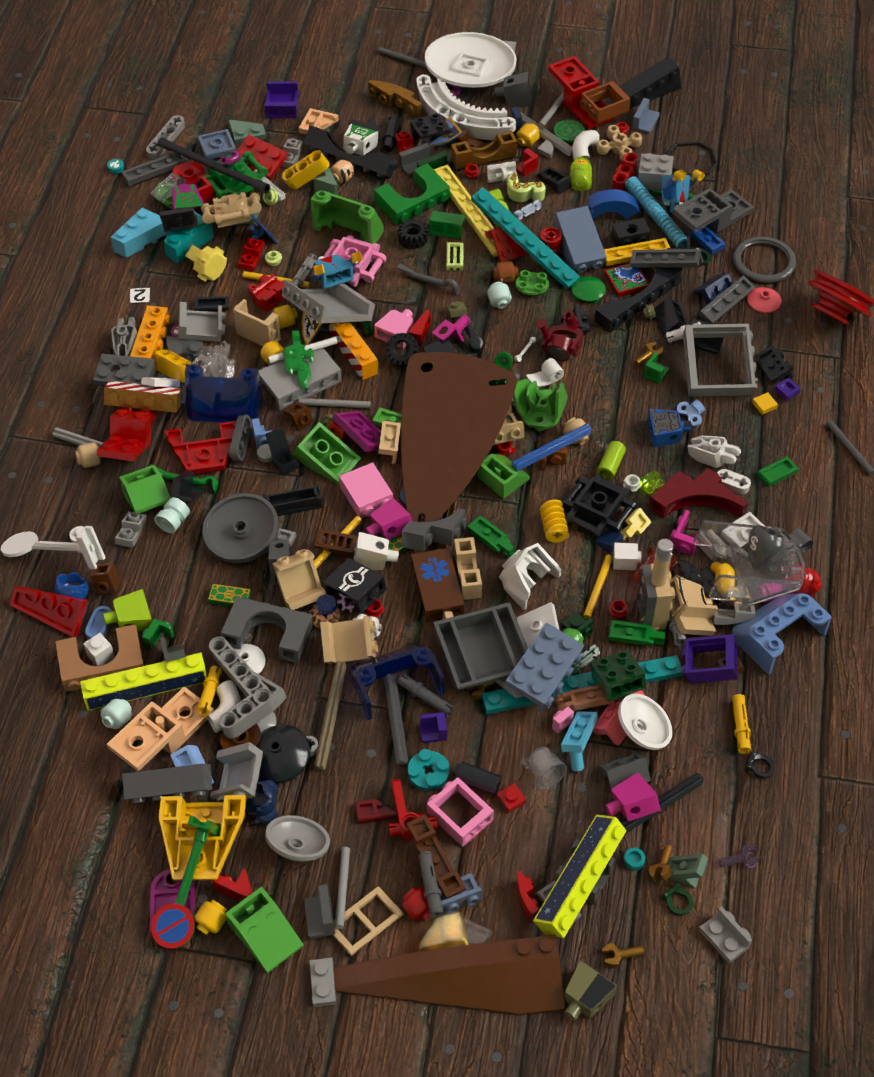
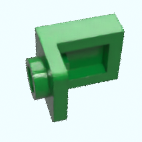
M154 619L142 634L145 648L152 650L160 639V633L172 639L174 637L172 626L166 621Z

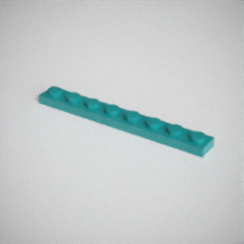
M484 187L471 197V201L567 290L580 278L575 271Z

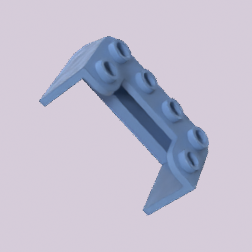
M781 594L755 612V618L735 625L732 634H734L737 645L769 675L772 673L775 659L784 650V644L776 636L777 633L800 617H804L821 635L825 636L832 616L807 594Z

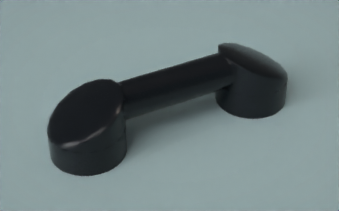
M461 316L456 317V318L454 319V323H455ZM468 324L463 330H465L470 338L469 350L472 353H480L483 350V340L480 336L475 335Z

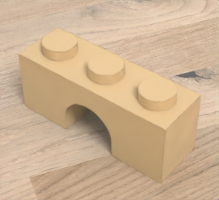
M474 537L454 539V555L463 600L482 598V581L480 570L477 569Z

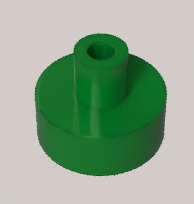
M500 352L495 358V364L506 370L513 363V358L508 352Z

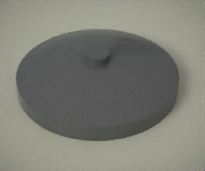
M250 493L234 494L222 499L210 509L203 523V538L209 551L218 559L229 563H245L261 557L269 550V542L275 541L279 533V519L274 507L265 498Z

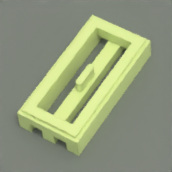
M447 242L446 270L453 268V271H456L457 268H460V271H463L464 243ZM450 247H453V263H450ZM457 247H460V263H457Z

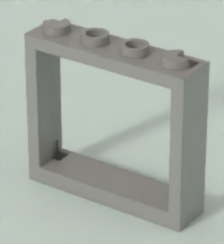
M749 324L685 325L683 342L689 397L753 395L755 389H757L758 379L755 378L754 374L756 372V362H753L755 349L754 346H751L753 333L750 331ZM741 337L746 384L698 385L694 338Z

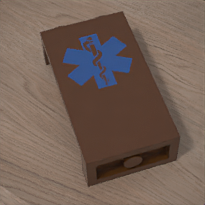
M449 548L411 554V567L415 570L423 601L425 622L441 620L443 611H451L453 617L463 615L464 601Z

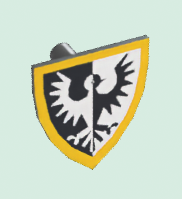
M303 311L302 333L306 345H309L318 331L329 333V326L322 325L323 323H319Z

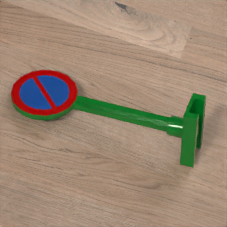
M191 815L188 825L196 830L193 839L195 841L176 902L162 906L155 913L151 921V933L154 940L167 949L183 947L191 940L195 932L196 923L194 916L185 907V903L203 845L206 843L208 835L218 836L221 829L210 820H207L206 823L201 822Z

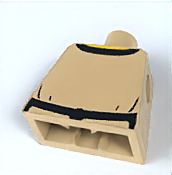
M677 575L671 580L670 587H674L675 599H672L673 609L670 610L672 617H675L686 604H713L712 599L705 598L703 587L700 584Z

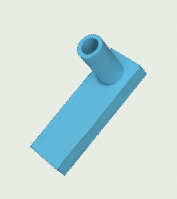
M577 711L561 743L562 752H569L573 771L584 769L582 752L598 721L597 712Z

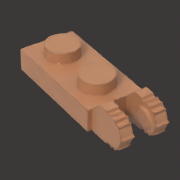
M596 685L556 695L554 703L558 705L557 711H563L567 707L576 711L612 704L614 700L608 702Z

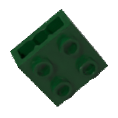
M628 649L590 662L592 678L608 702L646 689L645 672Z

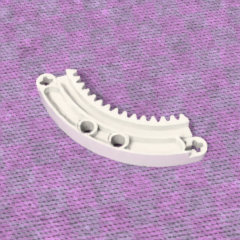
M428 75L417 77L419 99L426 113L429 116L440 113L444 120L451 117L462 132L465 129L468 130V137L494 140L497 134L509 131L514 132L516 130V121L514 118L507 117V110L505 108H502L501 111L498 108L495 111L492 108L488 111L486 108L481 110L480 107L475 109V105L471 107L469 103L465 105L464 101L461 102L460 99L453 96V93H450L442 79L437 77L438 82L431 83Z

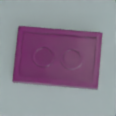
M360 411L335 413L332 420L365 452L379 450L381 431Z

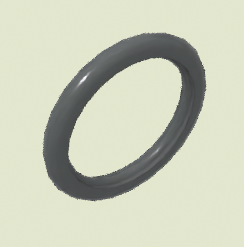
M758 236L744 240L735 248L733 263L738 272L747 279L759 283H777L785 280L794 272L796 257L793 250L784 242L771 237ZM759 244L769 245L778 248L787 256L788 265L781 273L761 275L747 269L742 264L741 255L750 246Z

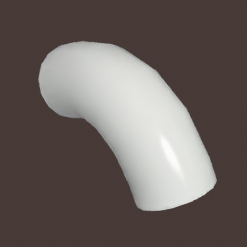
M583 131L574 139L572 146L574 160L579 157L589 159L588 147L596 146L599 142L597 131Z
M231 680L225 681L217 687L216 693L219 696L220 705L207 716L215 733L222 731L219 724L220 716L241 700L237 687Z

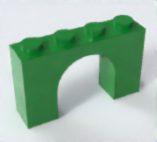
M428 163L414 169V182L424 192L423 195L417 198L400 196L388 183L374 189V202L396 225L403 221L406 222L407 219L419 215L450 198V186Z

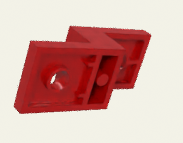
M576 56L548 65V71L564 87L563 103L588 130L615 119V117L597 123L581 108V93L598 87L600 82ZM602 100L594 103L599 109L606 106Z
M129 407L118 408L110 416V437L97 449V456L134 461L151 444V422L162 411Z

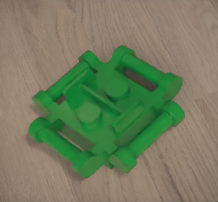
M246 151L237 163L231 166L224 165L262 181L261 178L268 174V170L260 165L251 151ZM250 162L257 172L254 173L246 163ZM208 167L210 175L206 174L203 176L212 185V190L216 193L218 199L231 194L240 195L241 192L247 194L254 190L253 187Z

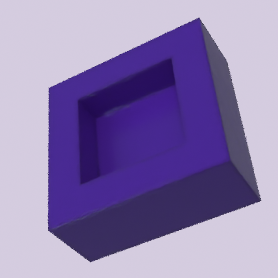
M787 378L775 385L774 390L788 401L798 395L801 388L790 378Z

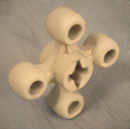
M610 125L607 129V137L612 141L600 140L597 143V152L605 155L612 149L613 153L620 154L619 157L622 161L626 153H632V150L627 146L631 145L637 148L641 145L642 135L634 132L627 138L626 134L619 133L618 126Z

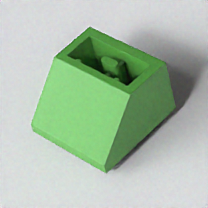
M490 454L478 469L477 478L504 499L527 482L530 476L523 470L516 471L512 467V461L504 455Z
M155 465L119 477L123 495L136 514L163 506L170 499L162 475Z

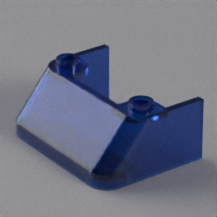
M414 644L357 663L350 668V680L368 720L372 719L371 701L365 687L372 685L375 680L383 678L387 674L392 675L418 665L427 666L440 695L444 694V675L433 652L429 648Z

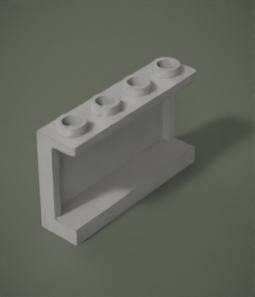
M324 348L313 351L314 361L312 363L307 358L302 359L310 365L309 369L311 370V378L307 384V389L302 388L298 384L297 372H293L292 375L288 374L285 369V359L257 371L258 382L260 385L264 384L275 398L276 406L279 410L297 401L299 402V398H308L342 382L341 369Z

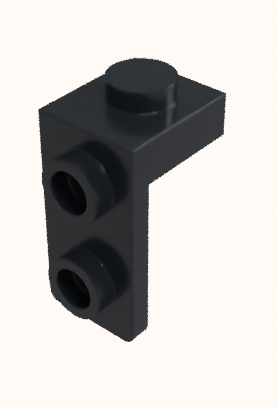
M279 428L266 433L274 466L282 474L290 473L295 468H298L297 460L290 454L284 429Z

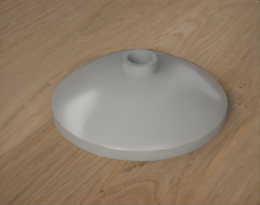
M278 817L268 824L265 832L268 845L280 856L293 861L306 862L318 859L326 854L330 845V837L327 831L315 821L305 817Z

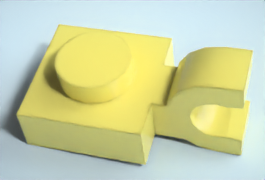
M641 508L635 509L625 520L628 526L620 532L623 534V540L626 537L631 538L634 533L636 535L641 534L651 523Z

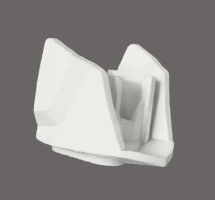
M537 543L523 550L519 549L502 565L504 569L499 578L506 592L522 610H525L531 593L530 589L536 584L528 575L527 569L533 570L540 578L547 573L559 578L561 576V568Z

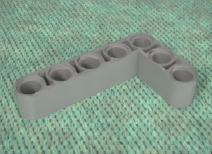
M215 637L209 642V648L214 660L246 696L245 699L223 713L219 718V724L224 735L227 738H236L272 713L276 704L268 687L226 639Z

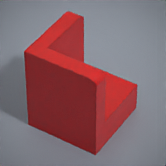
M529 148L523 151V161L516 165V171L524 177L538 169L539 156Z
M201 177L202 187L198 188V191L205 204L214 199L213 190L210 182L205 177Z

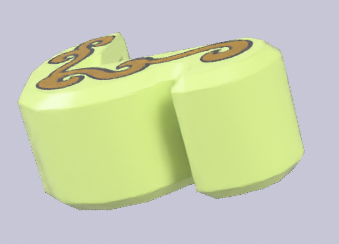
M517 172L512 173L507 179V194L515 202H526L529 199L541 202L545 198V184L542 182L518 183Z

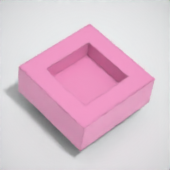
M567 707L563 711H558L553 716L552 729L557 734L572 723L574 711Z

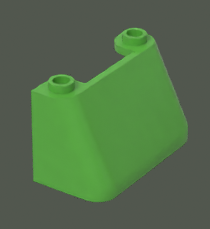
M322 190L316 192L310 199L314 230L321 231L324 226L332 228L334 224H338L361 232V239L371 244L376 243L384 232L383 223L375 209L371 206Z

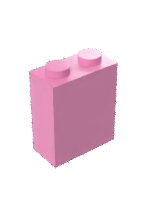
M374 463L339 476L340 488L360 518L369 517L373 511L393 498L392 491Z

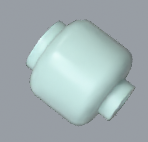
M502 282L493 283L487 291L490 304L493 307L503 309L512 300L508 285Z
M123 699L111 700L101 710L102 723L108 728L120 729L131 719L132 709L130 704Z

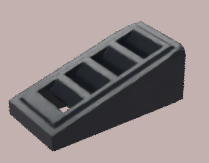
M550 166L537 173V176L559 194L571 188L570 177Z

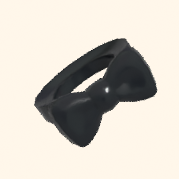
M751 751L744 771L748 772L750 770L755 776L764 779L773 774L775 765L769 756L756 754L755 751ZM761 759L766 761L769 765V772L760 773L752 764L753 760Z

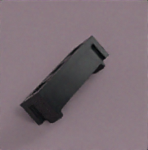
M318 484L298 490L262 495L274 507L277 516L322 508Z

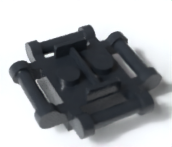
M597 474L590 480L579 477L569 495L561 501L564 510H571L566 517L567 523L576 524L594 533V536L598 538L602 536L605 528L620 533L625 520L637 509V504L628 499L631 489L616 485L604 479L600 474ZM621 506L625 507L616 522L612 521Z

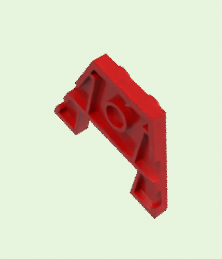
M236 421L220 423L221 438L183 443L181 428L165 430V435L185 471L191 470L194 471V474L225 470L229 458L228 450L231 446Z

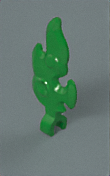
M299 330L292 331L293 345L283 349L285 369L290 375L293 372H297L298 384L302 388L307 389V384L311 378V370L309 369L310 365L302 359L307 358L312 363L314 361V353L311 348L308 350L304 349L306 346L300 343Z

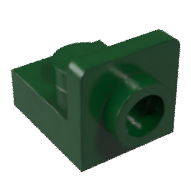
M575 612L562 622V628L577 629L583 638H587L593 632L594 620L589 618L586 621Z

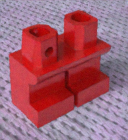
M263 274L259 278L258 286L252 283L247 287L248 294L252 296L254 304L268 313L285 299L282 297L285 281L280 282L274 274L270 277Z

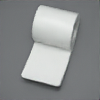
M550 358L542 364V371L527 374L526 377L531 383L536 381L538 387H543L559 381L564 375V370L555 359Z

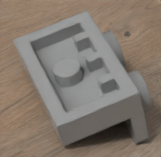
M720 907L716 915L699 928L702 935L729 964L747 951L752 942L749 932L745 928H741L735 921L732 913L726 911L723 907Z

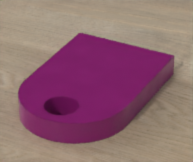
M170 869L159 873L151 884V935L152 918L162 906L176 902L182 880L173 885L167 883L168 879L172 877ZM192 880L185 907L195 916L196 889Z

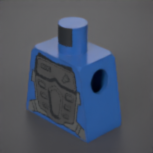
M649 409L647 421L652 447L679 443L682 432L692 430L691 420L681 421L678 411Z

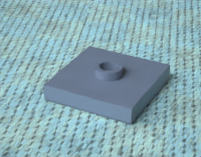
M228 129L197 136L204 157L210 160L227 156L233 150L237 151Z

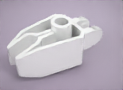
M702 435L692 438V445L687 446L688 453L692 458L715 468L721 467L723 463L734 464L737 459L735 456H739L741 453L738 446L727 444L725 437Z

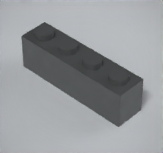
M195 764L122 774L124 800H132V804L144 803L145 798H152V801H161V796L168 795L182 796L184 798L185 793H192V796L205 795V791L212 790L210 764Z

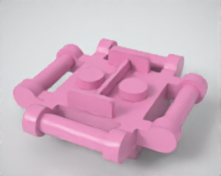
M351 235L343 237L341 241L333 239L329 249L323 256L326 258L338 255L343 259L349 260L351 254L360 251L363 260L359 261L353 268L354 279L346 282L353 287L358 285L360 278L368 283H372L377 270L387 259L384 254L379 253V244L364 242L355 239ZM371 260H376L369 272L365 271Z

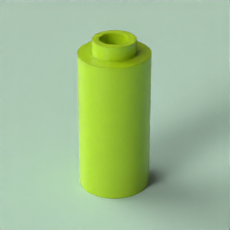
M619 441L610 442L596 470L597 474L602 475L608 481L614 478L626 452V447L623 443Z

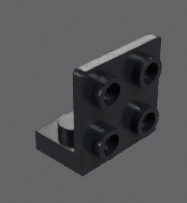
M440 113L410 120L413 140L451 132V128Z

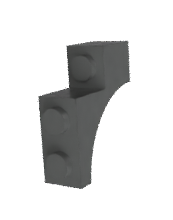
M458 508L449 517L433 522L408 521L402 530V547L424 552L431 542L452 546L454 539H459L461 531L467 526L465 510Z

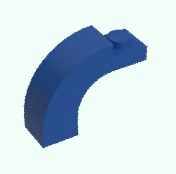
M611 189L594 193L588 197L589 203L584 205L588 206L592 219L604 212H617L628 220L640 212L637 200L631 194L622 190Z

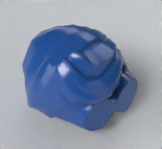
M72 572L69 575H58L54 586L55 594L84 600L89 590L86 580L77 572ZM69 580L72 583L80 582L81 584L75 586L67 583L66 581Z

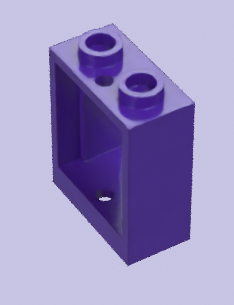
M734 634L685 639V647H682L683 659H685V664H682L683 676L687 677L689 684L738 679L737 643ZM726 650V667L694 670V653Z

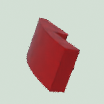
M402 131L395 134L399 153L415 147L411 132Z
M252 238L247 240L243 247V254L237 263L239 269L254 272L260 260L265 241Z
M519 871L516 881L517 894L527 919L532 923L540 908L537 901L532 898L534 888L532 880L528 876L525 877Z

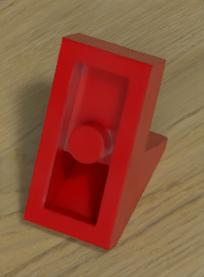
M245 868L236 882L228 875H219L217 880H212L214 890L239 902L252 894Z

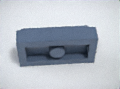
M644 98L633 117V130L650 134L656 124L660 113L649 110L650 99Z

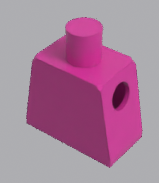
M392 498L370 514L373 524L365 528L367 534L373 536L380 534L383 538L390 540L401 535L402 530L408 521H412L410 513Z
M639 773L634 774L612 788L611 793L614 801L605 805L609 816L621 812L627 821H632L661 810L656 792Z

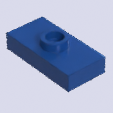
M707 226L696 232L691 231V236L711 255L725 248L726 243Z

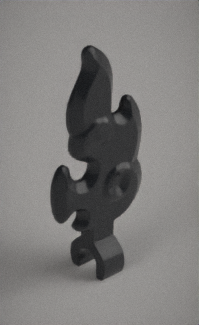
M685 560L677 561L681 567V573L686 579L701 584L704 594L707 598L713 599L719 609L728 608L726 603L729 602V598L726 595H722L716 588L713 571L704 566H701V571H697L690 562Z

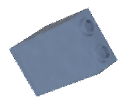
M588 206L557 212L552 227L559 229L562 233L561 252L568 266L573 271L579 273L587 269H598L604 266L607 257Z

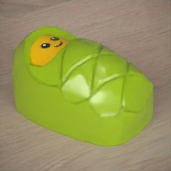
M576 158L571 165L569 177L573 190L587 191L591 188L592 167L586 158Z

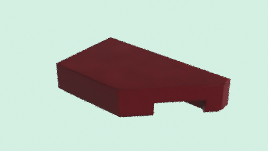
M377 799L355 802L358 824L397 819V813L385 807Z

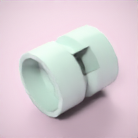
M172 497L164 505V510H160L154 519L163 531L174 533L181 525V522L189 515L190 510L183 501Z

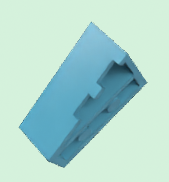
M141 208L111 236L113 251L127 258L143 250L145 245L151 242L153 244L158 242L157 239L165 235L167 237L170 231L164 232L159 215Z

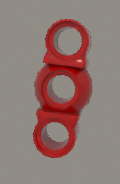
M626 153L621 164L615 170L612 189L626 192L625 183L629 178L635 177L638 156L635 153Z

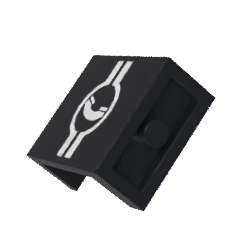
M348 558L323 581L326 595L330 596L337 591L353 601L355 611L360 614L387 590L383 575L351 558Z

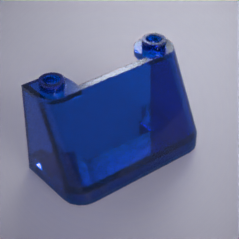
M186 364V412L190 420L224 423L236 421L240 415H249L251 422L252 419L259 418L262 391L258 368L243 369L239 374V378L203 376L202 367Z

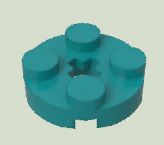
M428 749L421 750L411 758L408 764V776L411 784L416 789L424 792H430V790L436 788L437 790L441 789L449 779L448 760L438 752ZM425 768H432L434 773L429 772L425 774Z

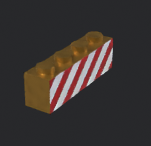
M109 381L104 387V405L177 413L181 406L182 388Z

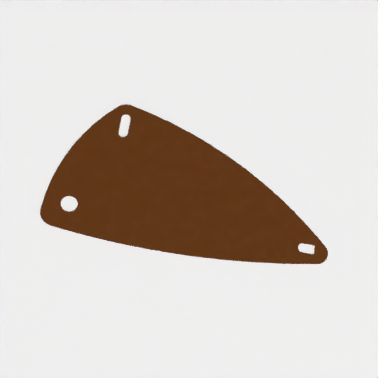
M422 352L413 354L409 358L402 404L401 454L406 507L413 522H418V516L421 513L426 515L425 522L437 521L472 480L491 450L509 411L517 384V377L513 373L489 361L464 354ZM429 362L433 365V369L429 372L421 370V366L424 363ZM491 380H508V383L505 385H489Z

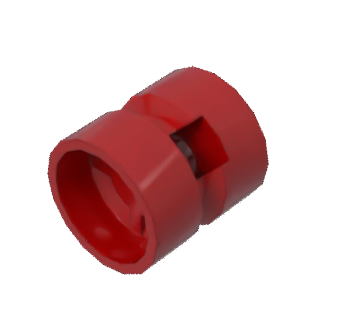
M554 227L544 228L540 233V240L559 256L562 242L561 231Z

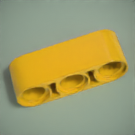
M317 150L286 169L282 174V178L292 190H296L326 171L330 164L323 153Z
M170 350L156 351L157 371L171 379H177L181 383L191 381V362Z

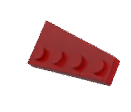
M18 586L13 590L10 606L71 637H76L80 630L88 600Z

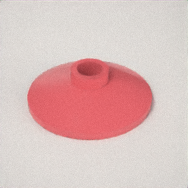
M759 287L755 288L747 296V303L757 312L772 313L780 308L782 299L775 290Z

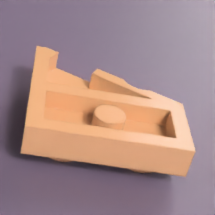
M310 108L299 126V133L307 134L309 125L324 130L339 120L338 115Z

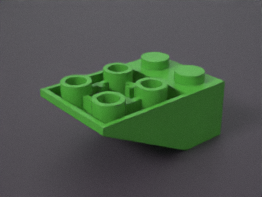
M262 887L225 913L230 928L267 973L304 946L276 903Z

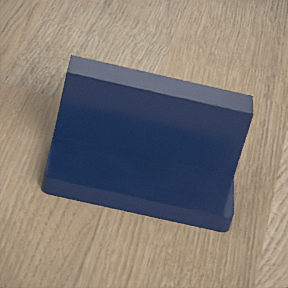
M729 273L714 276L693 292L694 294L702 293L707 304H709L734 283Z

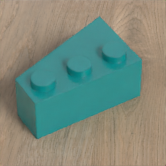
M196 212L198 227L170 232L164 240L166 256L177 264L186 258L185 255L192 245L200 248L214 237L212 223H204L202 216Z

